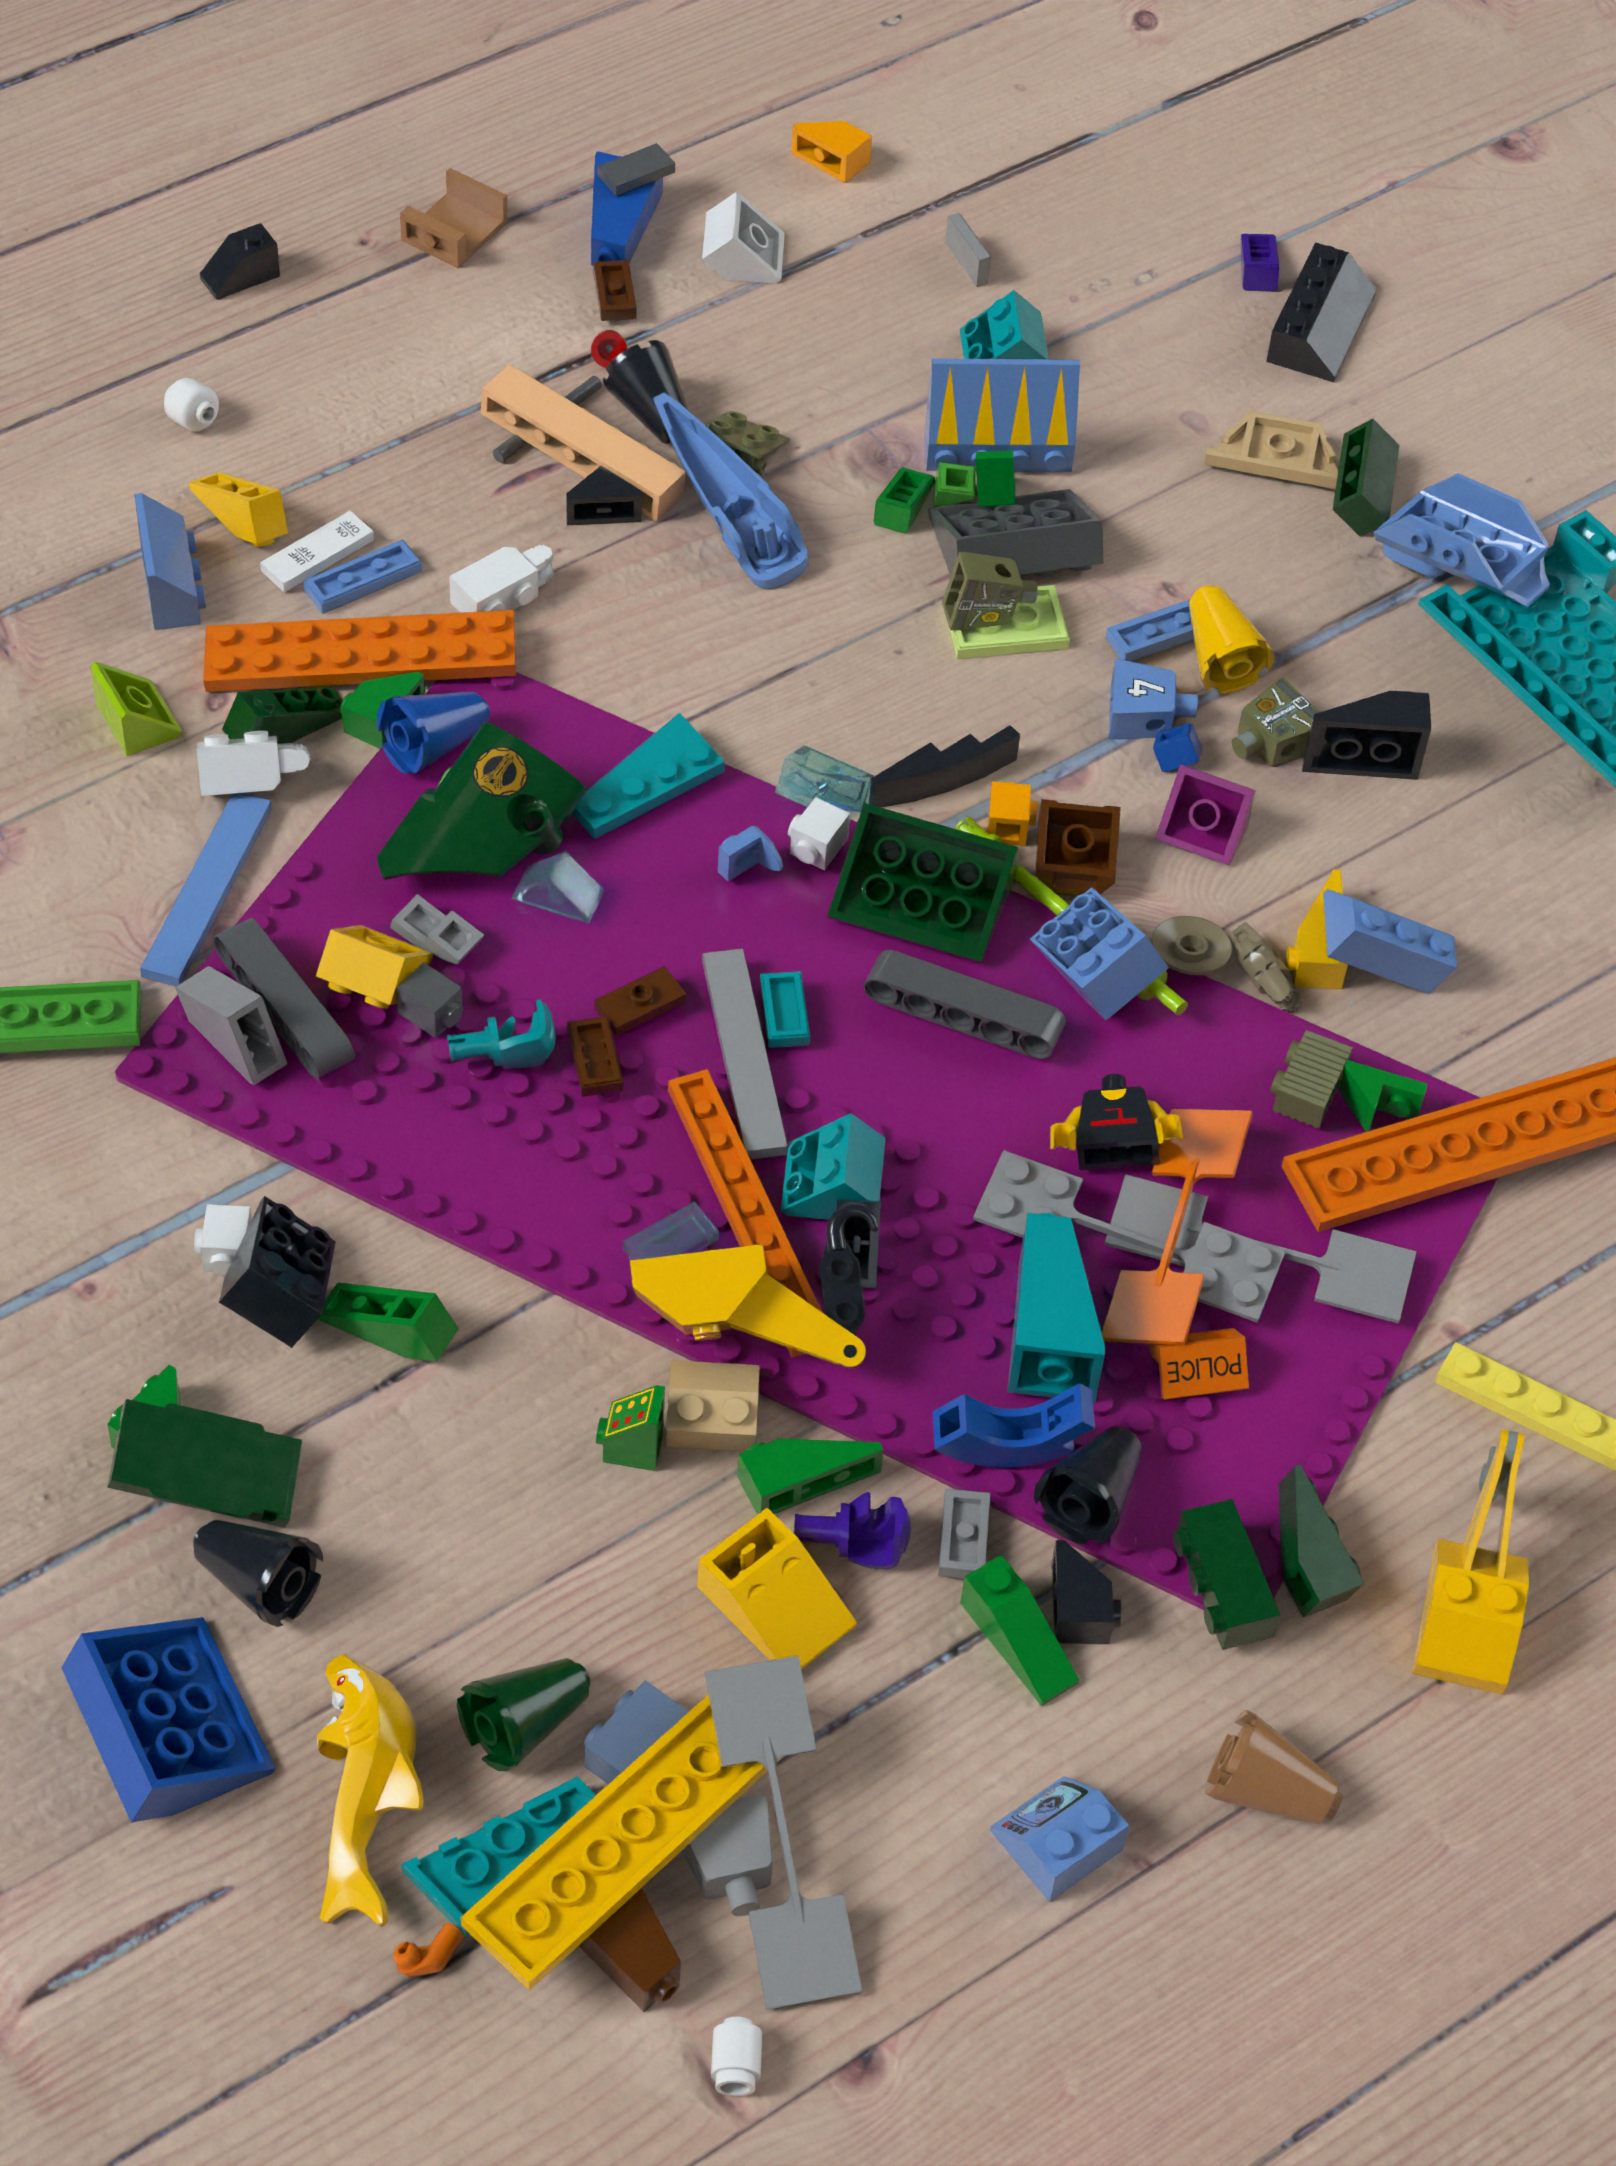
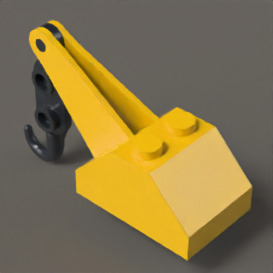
M859 1204L841 1206L831 1215L827 1223V1242L820 1263L825 1314L767 1274L763 1244L630 1260L632 1284L639 1299L685 1335L693 1334L695 1341L721 1338L722 1330L733 1328L844 1368L853 1369L863 1363L866 1354L864 1343L856 1335L857 1329L862 1325L865 1318V1306L859 1262L845 1239L844 1224L849 1218L858 1216L868 1222L873 1232L879 1229V1225L872 1211Z

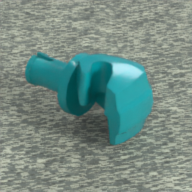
M540 999L536 1000L537 1011L533 1012L531 1028L525 1034L517 1035L514 1017L508 1018L499 1031L497 1029L496 1017L487 1018L488 1026H484L485 1031L453 1036L447 1035L451 1062L489 1055V1059H494L495 1067L503 1065L504 1069L541 1065L547 1060L555 1045L556 1033L552 1013L546 1003H543Z

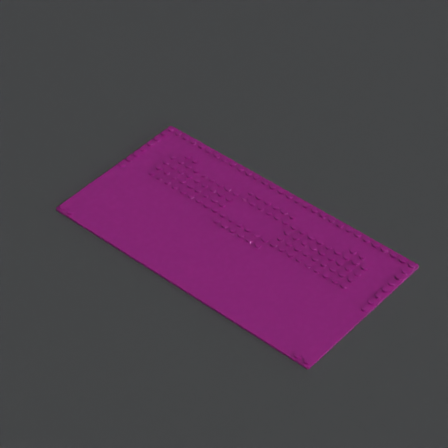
M516 672V676L436 680L426 693L476 692L488 703L490 709L488 723L516 736L549 757L577 778L587 790L655 734ZM473 737L423 771L414 774L413 772L408 774L401 773L392 765L383 747H381L235 924L237 925L249 918H253L345 1033L354 1050V1061L316 1080L275 1030L288 1064L256 1085H252L188 1021L180 998L177 995L140 1039V1045L135 1046L115 1070L118 1082L694 1362L760 1365V1395L855 1441L880 1442L884 1449V1455L953 1489L990 1493V1507L1058 1540H1065L1072 1547L1202 1610L1205 1609L1200 1595H1194L1189 1583L1188 1571L1190 1568L1185 1556L1180 1557L1173 1541V1531L1177 1530L1181 1511L1233 1499L1271 1594L1275 1598L1283 1583L1279 1482L1294 1466L1300 1464L1306 1476L1314 1482L1318 1498L1322 1506H1324L1498 1178H1494L1317 1232L1281 1167L1283 1158L1365 1133L1366 1131L1339 1093V1087L1320 1128H1314L1313 1125H1306L1305 1122H1299L1297 1119L1283 1116L1281 1112H1274L1273 1106L1276 1095L1270 1093L1272 1083L1278 1070L1287 1071L1289 1065L1285 1064L1284 1061L1293 1040L1301 1042L1305 1030L1353 1047L1350 1061L1427 1083V1089L1418 1116L1480 1097L1209 977L1184 974L1171 968L1166 970L1167 980L1165 984L1188 1002V1006L1182 1014L1176 1015L1155 996L1146 1000L1141 999L1137 994L1109 1019L1105 1020L1081 997L1030 940L1046 922L1053 920L1057 915L1045 905L1010 890L982 963L830 919L827 917L857 822L850 819L848 840L825 870L812 864L804 863L790 854L791 837L788 836V829L793 818L797 814L802 815L811 802L726 764L723 773L596 839L571 814L569 819L563 821L559 826L563 833V840L554 852L540 855L532 851L500 878L475 874L438 873L409 875L384 880L377 861L378 854L421 794L428 789L436 790L444 773L448 768H452ZM751 826H757L772 840L783 863L782 870L773 871L757 863L732 880L727 881L718 873L719 846L728 837L738 835ZM417 894L446 916L451 911H454L483 933V939L458 965L433 955L432 961L428 966L462 987L463 1014L460 1020L453 1027H447L435 1038L398 1014L397 1004L389 1005L387 1009L379 1008L364 1001L366 996L355 991H352L351 994H344L328 987L329 981L316 977L331 929L362 925L414 945L392 930L390 925L392 919ZM216 948L195 973L197 974L210 966L238 982L221 960ZM743 948L787 1146L790 1141L850 1113L885 1137L879 1199L881 1201L876 1288L862 1287L865 1318L862 1325L857 1329L856 1335L864 1343L866 1354L863 1363L856 1368L847 1369L808 1354L791 1358L787 1347L733 1328L722 1330L721 1338L695 1341L693 1334L685 1335L639 1299L634 1291L630 1260L740 1247L668 1092V1080L708 1069L740 1137L704 973L703 953ZM893 950L1052 1005L1064 1014L1066 1024L1051 1056L1046 1059H1037L879 1004L866 995L863 985L880 952ZM665 966L686 992V1003L617 1037L612 1032L623 1078V1091L582 1097L567 1034V1022L600 1017L594 1009L595 999ZM801 971L810 1031V1045L768 1048L760 988V974ZM540 999L543 1003H546L552 1013L556 1033L555 1045L547 1060L541 1065L504 1069L503 1065L495 1067L494 1059H489V1055L451 1062L447 1035L453 1036L485 1031L484 1026H488L487 1018L496 1017L498 1031L508 1018L514 1017L517 1035L525 1034L531 1028L533 1012L537 1011L536 1000ZM1120 1074L1125 1077L1127 1087L1139 1086L1143 1088L1147 1100L1157 1102L1167 1114H1170L1171 1109L1252 1111V1119L1234 1178L1205 1177L1198 1180L1193 1186L1192 1192L1208 1196L1202 1216V1224L1206 1222L1257 1241L1319 1258L1327 1252L1333 1229L1417 1252L1399 1324L1314 1301L1320 1280L1319 1272L1312 1266L1283 1259L1258 1323L1197 1301L1188 1334L1234 1328L1245 1336L1248 1389L1163 1399L1161 1397L1159 1363L1150 1356L1149 1344L1104 1342L1105 1357L1096 1401L1093 1402L1095 1428L1073 1440L1074 1451L1107 1428L1118 1426L1128 1429L1136 1435L1142 1445L1143 1454L1116 1530L1103 1543L1098 1544L1099 1540H1089L1084 1545L1076 1544L1061 1537L1050 1528L1042 1518L1045 1511L1040 1500L1037 1504L1034 1501L1035 1484L1041 1476L1069 1455L1046 1463L1023 1467H986L961 1462L935 1450L933 1411L963 1394L989 1406L1003 1409L1032 1407L1052 1398L1008 1392L1018 1271L1023 1238L973 1220V1216L1003 1150L1083 1178L1073 1203L1074 1208L1083 1215L1111 1224L1125 1175L1183 1189L1185 1178L1180 1176H1153L1152 1170L1154 1165L1079 1170L1077 1146L1075 1151L1069 1150V1147L1061 1146L1050 1149L1051 1125L1064 1123L1072 1110L1082 1105L1083 1094L1086 1091L1101 1089V1080L1104 1076ZM1376 1109L1370 1131L1408 1120V1118L1396 1117L1388 1112ZM787 1155L750 1159L821 1311L825 1314L820 1263L827 1242L826 1231L829 1220L787 1216L781 1212ZM1072 1221L1102 1333L1121 1270L1152 1271L1159 1267L1161 1260L1106 1246L1104 1244L1107 1234ZM1170 1263L1169 1269L1173 1272L1183 1273L1185 1266Z

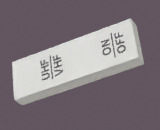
M348 511L260 562L261 572L285 593L304 580L311 578L374 541V531L353 512Z

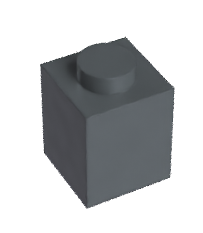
M424 962L396 987L398 1014L435 1038L447 1027L451 1028L456 1025L463 1014L462 987Z

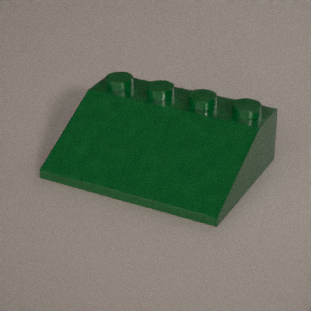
M864 803L827 917L982 963L1010 894L1021 859L1019 849L1016 846Z

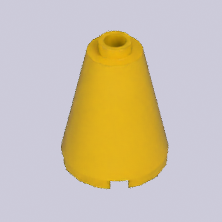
M1206 585L1197 589L1189 601V609L1200 678L1205 688L1210 691V687L1217 688L1218 693L1226 694L1240 691L1255 684L1260 680L1257 675L1266 667L1269 672L1273 667L1275 656L1272 647L1222 587Z

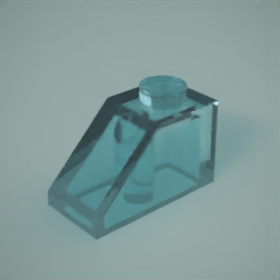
M803 745L785 758L775 793L806 807L816 797L844 811L861 812L870 789L871 778L874 775Z

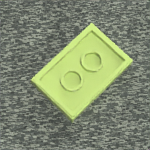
M1055 585L1037 586L1036 602L1017 603L1012 620L1006 625L950 630L957 659L1069 649L1070 638Z

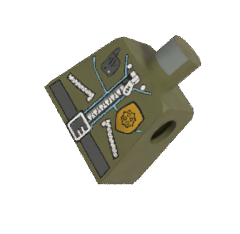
M959 552L942 601L950 630L1008 624L1012 620L1017 603L1036 602L1038 594L1037 583L1035 580H1021L1016 562L1011 558Z
M1282 677L1243 708L1237 731L1238 736L1232 739V748L1241 759L1256 753L1272 767L1302 758L1305 754L1313 715L1319 713V711Z

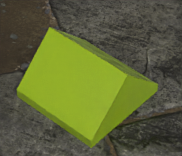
M97 661L93 662L90 669L96 705L126 756L174 740L183 733L152 680Z

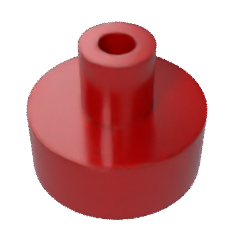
M602 331L592 341V357L598 365L607 368L615 357L627 349V343L624 337L616 331ZM610 345L612 346V349L608 350L606 349V346Z

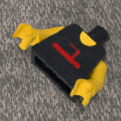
M1108 1074L1101 1080V1089L1088 1090L1083 1094L1082 1105L1075 1107L1064 1123L1051 1125L1050 1149L1061 1146L1069 1147V1150L1075 1151L1077 1146L1079 1170L1160 1164L1158 1143L1163 1144L1164 1140H1169L1173 1137L1179 1138V1140L1184 1139L1179 1115L1167 1114L1157 1102L1147 1100L1143 1088L1139 1086L1127 1087L1124 1076Z

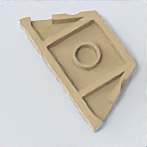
M1249 411L1240 419L1237 426L1231 427L1223 435L1222 442L1215 449L1210 447L1206 451L1204 465L1336 489L1338 468L1335 464L1336 454L1332 446L1326 441L1327 435L1322 424Z

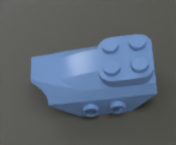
M1459 473L1423 489L1373 532L1376 541L1383 543L1384 555L1396 563L1402 564L1427 577H1438L1449 572L1494 591L1527 608L1547 591L1550 586L1544 565V556L1549 544L1522 501Z

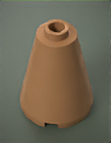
M1244 1710L1235 1721V1723L1243 1727L1237 1736L1227 1734L1207 1780L1213 1786L1207 1788L1205 1794L1215 1800L1314 1824H1320L1324 1818L1332 1820L1343 1798V1794L1337 1792L1339 1782L1258 1715Z

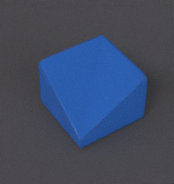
M1187 723L1157 733L1153 750L1161 770L1168 772L1178 769L1180 764L1187 766L1199 762L1202 746L1193 723Z

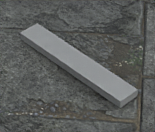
M743 948L703 953L704 973L741 1141L750 1159L787 1155L788 1146Z

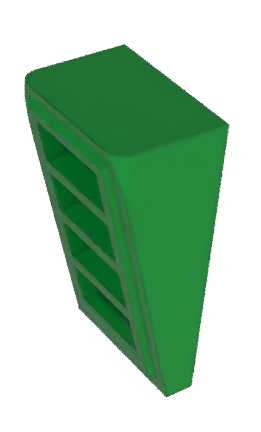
M900 468L876 499L874 524L897 532L907 533L930 493L935 477L908 468Z

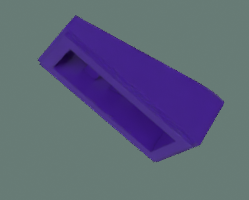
M1241 234L1243 289L1246 291H1276L1280 268L1276 235Z

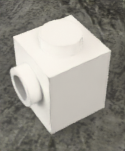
M815 797L802 815L797 814L790 823L788 829V836L791 837L790 854L804 863L812 864L825 870L848 840L850 813Z
M207 1204L203 1228H196L194 1237V1253L201 1254L204 1272L226 1275L252 1220L250 1206Z

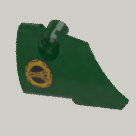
M484 722L437 789H428L421 794L378 854L377 861L382 878L388 880L409 875L438 873L475 874L500 878L532 851L540 855L550 854L561 845L563 833L559 826L563 821L569 819L587 793V788L568 771L531 745L497 726Z

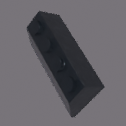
M1315 242L1272 329L1266 362L1334 383L1376 293L1375 286L1349 252Z

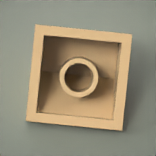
M671 1360L666 1447L744 1452L748 1447L756 1444L760 1365Z

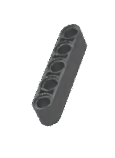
M249 918L213 936L215 948L223 963L241 985L262 996L273 1027L313 1078L317 1080L355 1060L354 1050L345 1033L253 918Z
M893 950L880 952L863 985L866 995L879 1004L1037 1059H1046L1051 1056L1066 1024L1064 1014L1052 1005Z

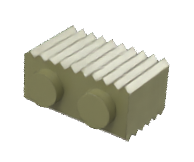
M1305 1030L1301 1042L1293 1040L1284 1061L1285 1064L1289 1065L1287 1071L1278 1070L1272 1083L1270 1093L1276 1095L1273 1106L1274 1112H1281L1283 1116H1289L1291 1119L1305 1122L1306 1125L1320 1128L1340 1085L1346 1061H1350L1353 1047Z

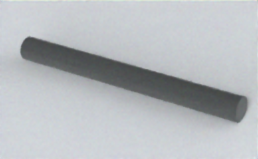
M592 376L566 395L565 398L579 405L602 387V382L597 376ZM513 435L493 450V456L498 462H503L526 445L527 442L520 436Z

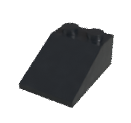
M1390 690L1314 714L1302 763V772L1418 780L1431 732L1429 693Z

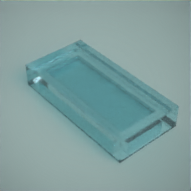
M694 1201L624 1240L623 1250L631 1260L695 1253L719 1240V1230Z

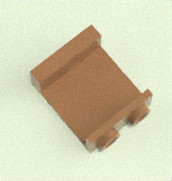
M449 168L446 171L447 193L425 214L410 206H407L400 213L401 241L459 268L508 222L507 195Z

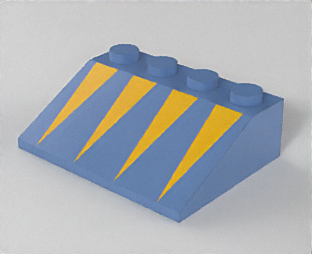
M932 359L924 433L926 471H937L939 462L975 467L976 471L975 452L1013 450L1015 471L1072 472L1076 445L1080 360Z

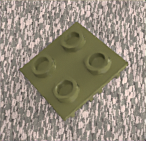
M734 411L726 412L704 423L706 427L760 475L763 474L767 465V461L762 459L763 456L790 442V438L779 434V430L775 427L754 424L747 421L745 415Z

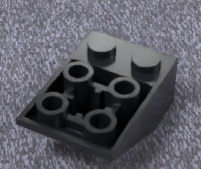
M264 1196L224 1277L219 1303L293 1348L323 1314L336 1241L330 1238L328 1233L320 1227L311 1226L297 1217L286 1205L275 1203Z

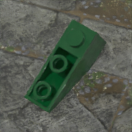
M326 686L238 692L222 730L228 735L230 740L244 739V733L268 731V737L277 736V744L293 743L342 719L340 707L343 700L332 687Z
M1300 1464L1296 1465L1278 1484L1282 1579L1304 1618L1347 1601L1364 1585V1582L1361 1578L1357 1562L1349 1556L1339 1537L1336 1523L1331 1517H1328L1322 1506L1314 1482L1306 1476Z

